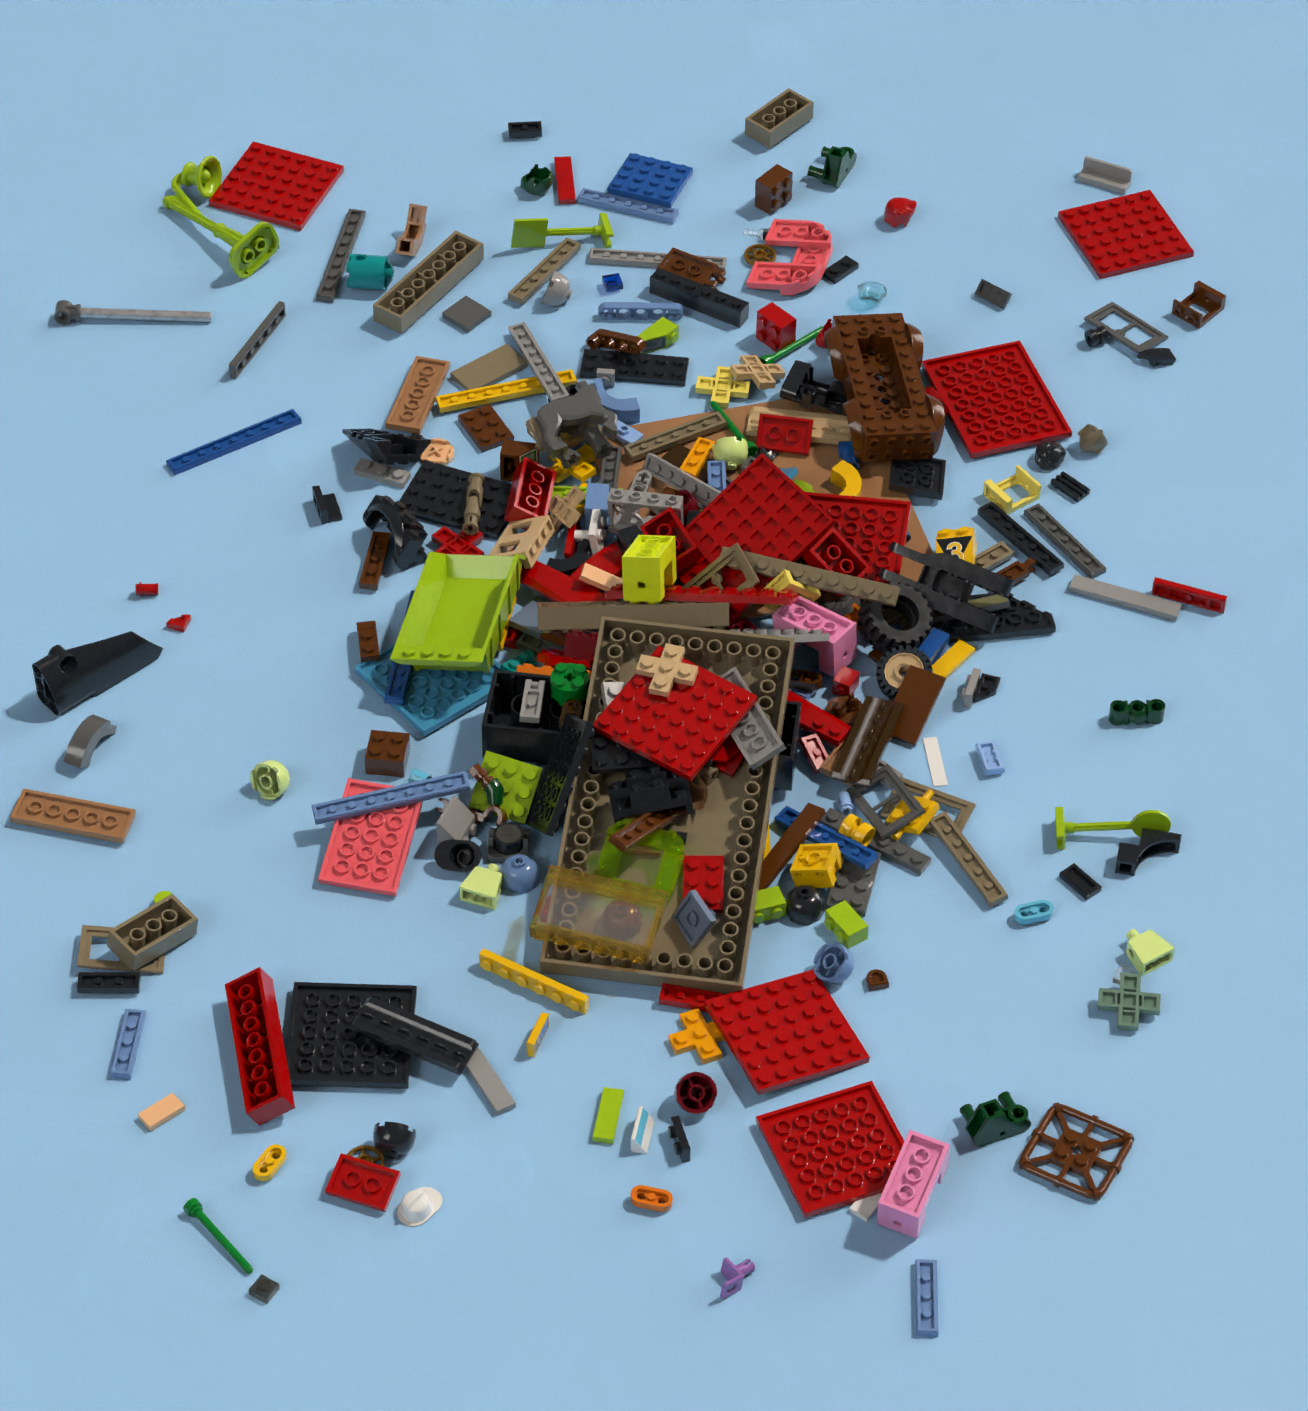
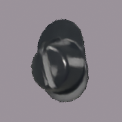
M450 839L441 842L436 847L434 858L437 865L442 869L467 872L479 865L482 854L479 846L472 841Z

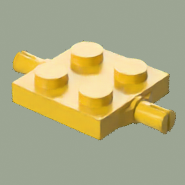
M927 789L922 797L914 796L926 813L894 832L891 836L893 839L898 841L903 833L919 835L940 809L938 802L930 800L935 794L933 790ZM903 800L899 802L885 820L887 826L911 811Z

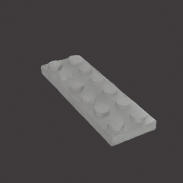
M736 667L720 676L751 692ZM758 702L753 705L730 733L752 770L786 749Z

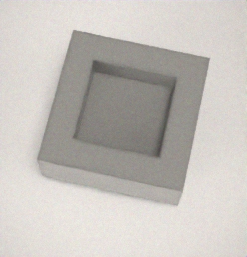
M597 368V378L602 379L604 387H614L615 369Z

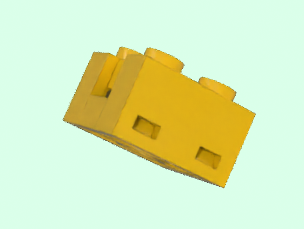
M800 844L790 868L795 886L809 885L814 888H833L837 879L835 873L841 869L844 861L838 844Z

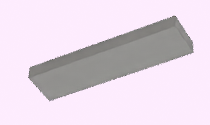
M478 1047L465 1068L497 1116L516 1108L515 1101Z

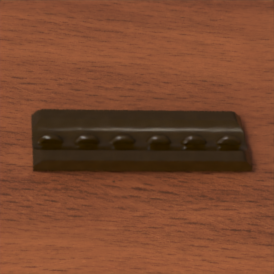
M866 696L833 769L832 779L870 787L904 709V704Z

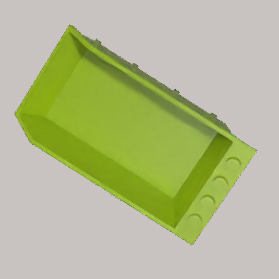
M429 552L390 660L402 665H412L416 671H420V669L484 671L485 674H489L490 668L494 665V657L499 642H502L503 639L502 633L508 616L512 612V604L516 592L520 589L523 560H526V556L515 554V556Z

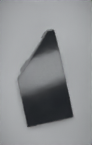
M1169 348L1148 349L1139 352L1137 358L1140 360H1148L1152 367L1157 362L1173 365L1176 361Z

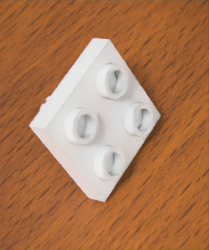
M600 509L592 510L589 530L574 531L575 542L582 541L583 538L589 540L593 555L606 547L605 541L608 540V530L604 528L605 518L601 516Z

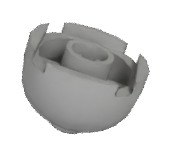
M556 271L553 272L542 303L549 306H560L564 303L565 299H570L572 290H569L570 282L566 276Z

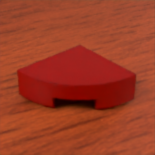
M183 614L181 617L171 618L166 623V627L185 632L191 621V615Z

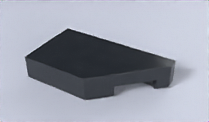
M982 673L973 702L976 703L996 695L1001 677Z

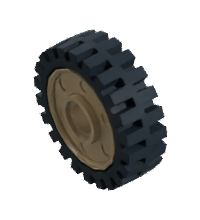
M901 645L899 649L891 648V652H885V656L880 658V663L878 662L876 677L880 690H882L885 696H888V699H895L905 677L901 676V674L907 672L910 665L933 673L931 662L922 650L919 651L916 647L912 649L909 645L903 648V645Z

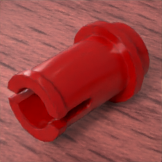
M139 582V584H135L136 595H139V597L141 595H158V583L141 584Z

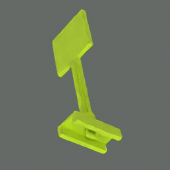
M606 213L599 214L598 225L578 228L547 229L548 218L514 219L510 245L511 248L544 247L546 236L593 234L594 236H601L605 248H611L612 244L609 237H613L614 234Z

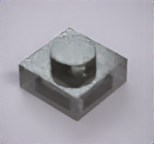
M261 1274L249 1288V1295L268 1304L280 1289L279 1283Z

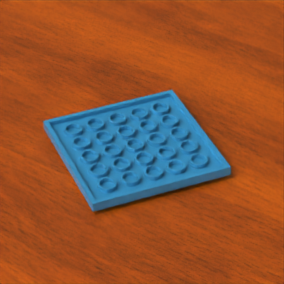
M395 643L379 652V661L361 662L354 666L355 672L383 699L393 665L390 657ZM494 660V665L490 668L489 674H485L484 671L420 669V671H416L412 667L404 704L390 705L425 737L486 701L494 670H499L501 665Z

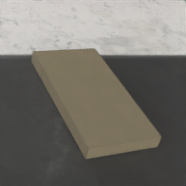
M505 344L450 372V376L463 389L470 390L494 385L528 367V363L513 348Z

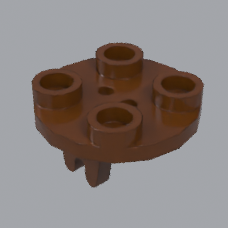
M853 693L849 694V696H838L828 702L826 712L848 725H854L862 703L858 698H854Z

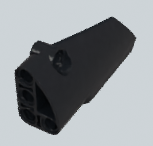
M796 360L781 387L780 398L799 403L805 409L815 407L844 415L843 404L847 401L843 383L835 380L828 385L814 381V367H812V364Z
M133 631L67 650L61 645H55L49 650L47 656L32 664L37 695L46 707L55 715H59L87 697H96L154 662L159 658L163 648Z

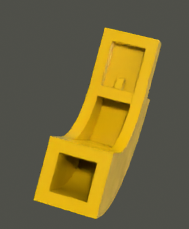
M841 460L831 469L830 482L843 490L839 495H856L861 497L862 480L860 474L851 464Z

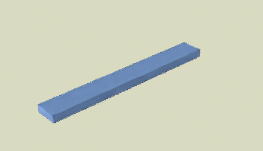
M465 770L311 806L315 824L318 825L470 791L471 789Z

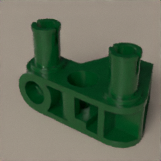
M824 146L821 151V157H826L824 169L810 165L807 175L821 179L823 184L830 183L839 188L855 165L857 154L850 147L838 148L832 146L827 148Z
M1008 1091L999 1094L997 1099L979 1104L975 1111L971 1104H965L960 1108V1113L967 1123L965 1129L976 1147L985 1146L1021 1134L1031 1126L1028 1110L1022 1105L1015 1104Z

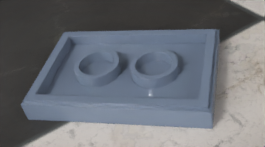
M537 596L509 619L508 626L541 639L542 630H538L537 602L551 601Z

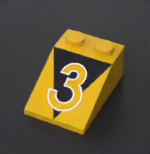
M974 527L937 531L936 553H947L975 564L977 542Z

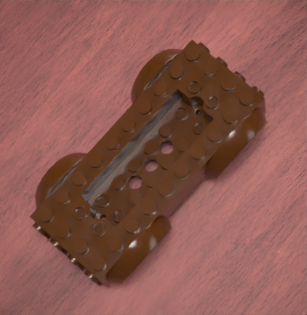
M902 313L833 316L832 327L824 332V344L829 349L833 376L843 383L847 401L843 404V413L847 415L854 455L861 462L932 459L938 452L941 444L945 413L942 402L936 397L925 393L919 373L924 349L921 331L912 324L905 323ZM881 376L883 377V380L877 381L873 377ZM885 399L888 400L890 404L884 405L880 401Z

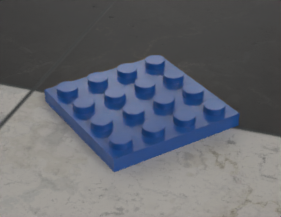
M630 153L607 187V193L671 208L693 174V168Z

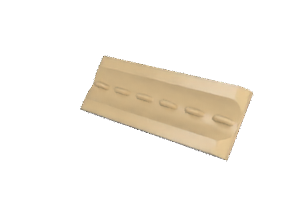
M758 406L750 409L746 435L757 436L760 413L813 419L811 442L838 445V442L852 441L847 416Z

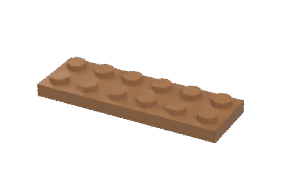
M421 356L415 357L388 416L386 429L421 434L436 400L435 396H438L450 369V361Z
M23 788L10 816V820L13 823L124 844L136 817V810Z

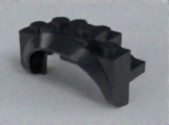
M375 495L363 514L365 525L373 530L381 520L388 522L386 527L393 534L395 541L394 562L401 571H405L412 560L425 563L427 554L424 552L425 549L422 545L428 534L423 529L424 526L416 520L413 512L406 510V506L402 502H395L386 495Z
M660 765L651 766L649 769L642 771L640 769L631 770L629 774H625L626 779L624 781H614L611 785L607 786L616 829L622 828L621 818L684 805L686 806L687 815L694 813L688 780L672 771H665V768L660 767ZM669 788L675 791L674 794H670ZM630 796V801H631V802H630V803L625 802L626 799Z

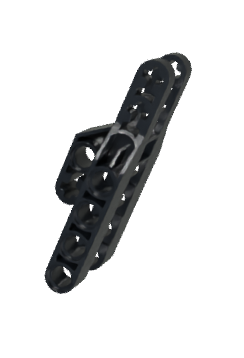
M891 541L889 551L923 564V569L917 582L884 568H880L878 577L895 582V584L901 582L905 583L907 587L910 585L914 587L916 592L920 591L923 594V599H927L929 602V608L931 607L934 610L994 633L1000 616L968 603L974 586L1008 598L1015 582L1014 580L947 553L922 554Z

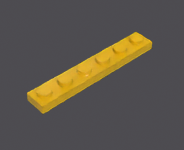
M484 948L479 953V966L484 970L491 971L503 979L515 982L521 987H526L538 995L548 997L556 1003H561L571 1008L573 1011L583 1014L588 1011V995Z

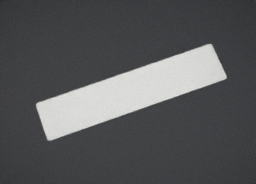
M937 737L923 738L933 786L948 785Z

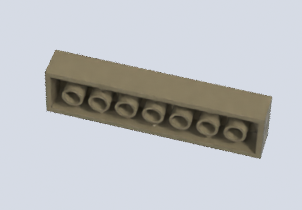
M458 231L453 232L373 304L374 321L402 334L484 259L483 243Z

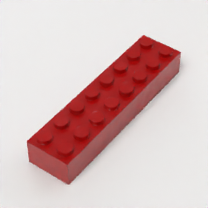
M258 967L226 983L225 989L246 1114L260 1126L294 1109L295 1104L273 979L263 969Z

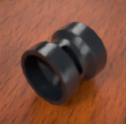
M1102 325L1096 327L1095 330H1086L1084 333L1085 341L1089 347L1108 341L1107 330Z

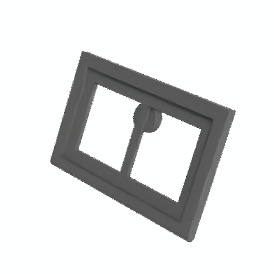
M1114 302L1084 317L1085 321L1095 327L1104 326L1110 337L1136 353L1151 349L1168 339L1167 335ZM1115 312L1131 322V324L1115 331L1099 320ZM1137 326L1152 335L1153 338L1137 345L1125 337V331Z
M889 764L876 771L870 787L885 778L897 793L891 794L889 798L872 808L862 796L861 792L868 789V787L854 785L846 790L850 794V798L882 839L926 813ZM902 799L911 811L886 826L875 811L889 802L897 804Z

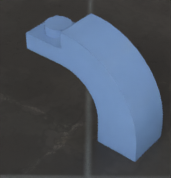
M594 379V386L605 409L615 413L617 420L625 424L640 422V408L636 397L628 399L611 397L606 393L602 379Z

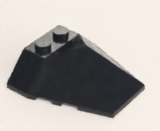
M370 428L342 430V433L374 462H384L386 465H395V462L408 465V462L416 461L431 443V439L418 436L405 437L404 434H389L388 431Z

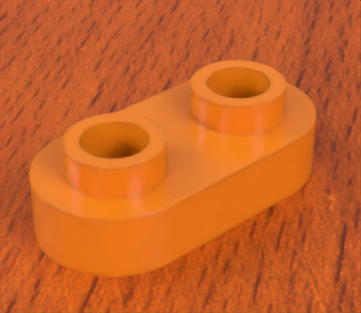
M645 1185L635 1186L631 1190L630 1200L636 1207L658 1212H666L672 1207L673 1197L667 1190Z

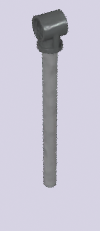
M60 300L56 304L54 319L57 323L63 325L68 324L71 320L81 321V318L211 322L212 313L202 311L81 308V304L72 305L67 300Z

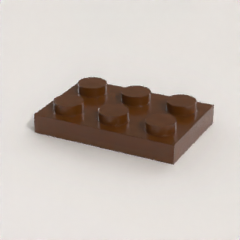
M490 404L458 415V421L482 453L502 446L503 440L514 441V435Z

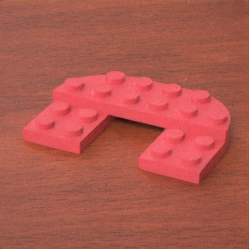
M774 219L765 238V244L768 246L798 247L792 263L755 261L746 282L747 288L780 290L781 295L794 296L817 285L833 252L830 231L825 230L824 225L814 221Z

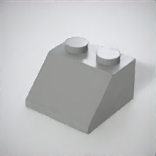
M452 796L436 823L437 846L441 842L450 839L469 841L470 837L474 836L477 831L475 815L457 797Z

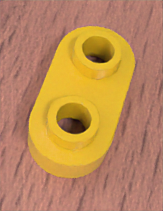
M274 1144L262 1153L253 1165L255 1179L268 1181L276 1174L287 1159L286 1150L283 1146Z

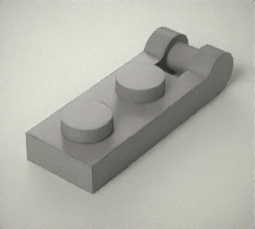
M526 679L520 711V722L539 723L546 681L532 682L531 679Z

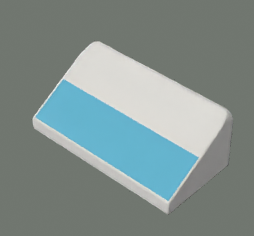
M643 1106L638 1107L631 1136V1152L646 1154L654 1120Z

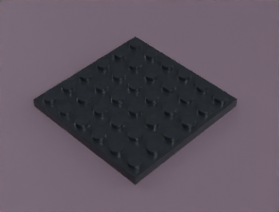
M294 982L286 1046V1059L291 1085L408 1089L411 1055L349 1029V1025L369 997H375L415 1014L417 986Z

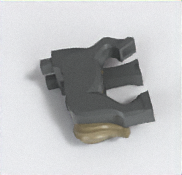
M585 380L576 383L577 393L575 395L562 397L559 400L542 406L538 410L537 416L531 417L525 424L527 433L536 441V450L542 452L546 450L550 459L557 457L564 469L579 465L581 455L577 451L568 448V445L562 440H571L584 436L592 447L595 458L599 459L609 456L613 447L604 436L613 441L616 440L617 415L602 406L601 398L594 384L588 385ZM598 424L603 425L601 432L599 430Z

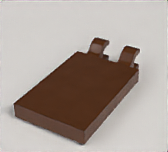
M674 247L658 266L661 269L718 290L715 288L718 283L723 284L726 280L724 277L726 271L718 269L717 264Z

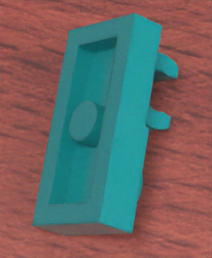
M529 649L526 650V653L521 652L519 656L501 664L499 670L516 672L517 665L524 663L532 664L536 667L537 662L532 660L534 652Z

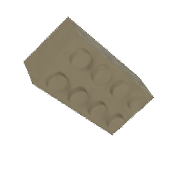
M788 88L745 118V135L771 148L813 118L814 102Z
M171 894L109 930L107 947L134 972L196 935L198 918Z

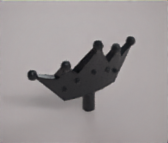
M761 445L759 454L754 452V458L763 453L772 462L779 455L778 452L773 454L771 450L768 453L763 445Z

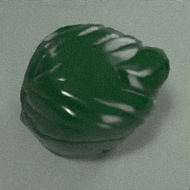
M535 164L530 172L521 178V188L532 195L540 196L547 193L550 189L553 174L547 167L538 168L539 164Z

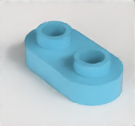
M1038 900L1018 905L1015 908L1014 919L1023 925L1048 920L1053 915V904L1047 900Z

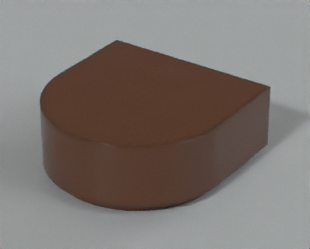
M874 969L868 972L866 984L869 991L889 988L888 978L883 971Z

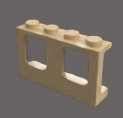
M549 515L509 522L489 555L526 556V560H523L524 568H532L555 532ZM529 527L528 530L523 533H518L516 530L520 528ZM514 546H517L515 550L510 551Z

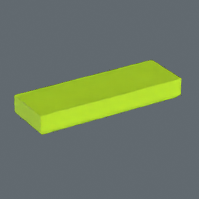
M603 1087L593 1133L594 1142L614 1144L624 1090Z

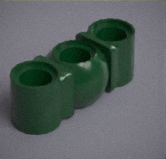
M1160 699L1146 700V704L1140 700L1131 701L1129 704L1127 700H1114L1110 704L1108 720L1111 724L1117 726L1122 724L1128 725V721L1133 724H1141L1146 721V724H1160L1164 719L1165 703Z

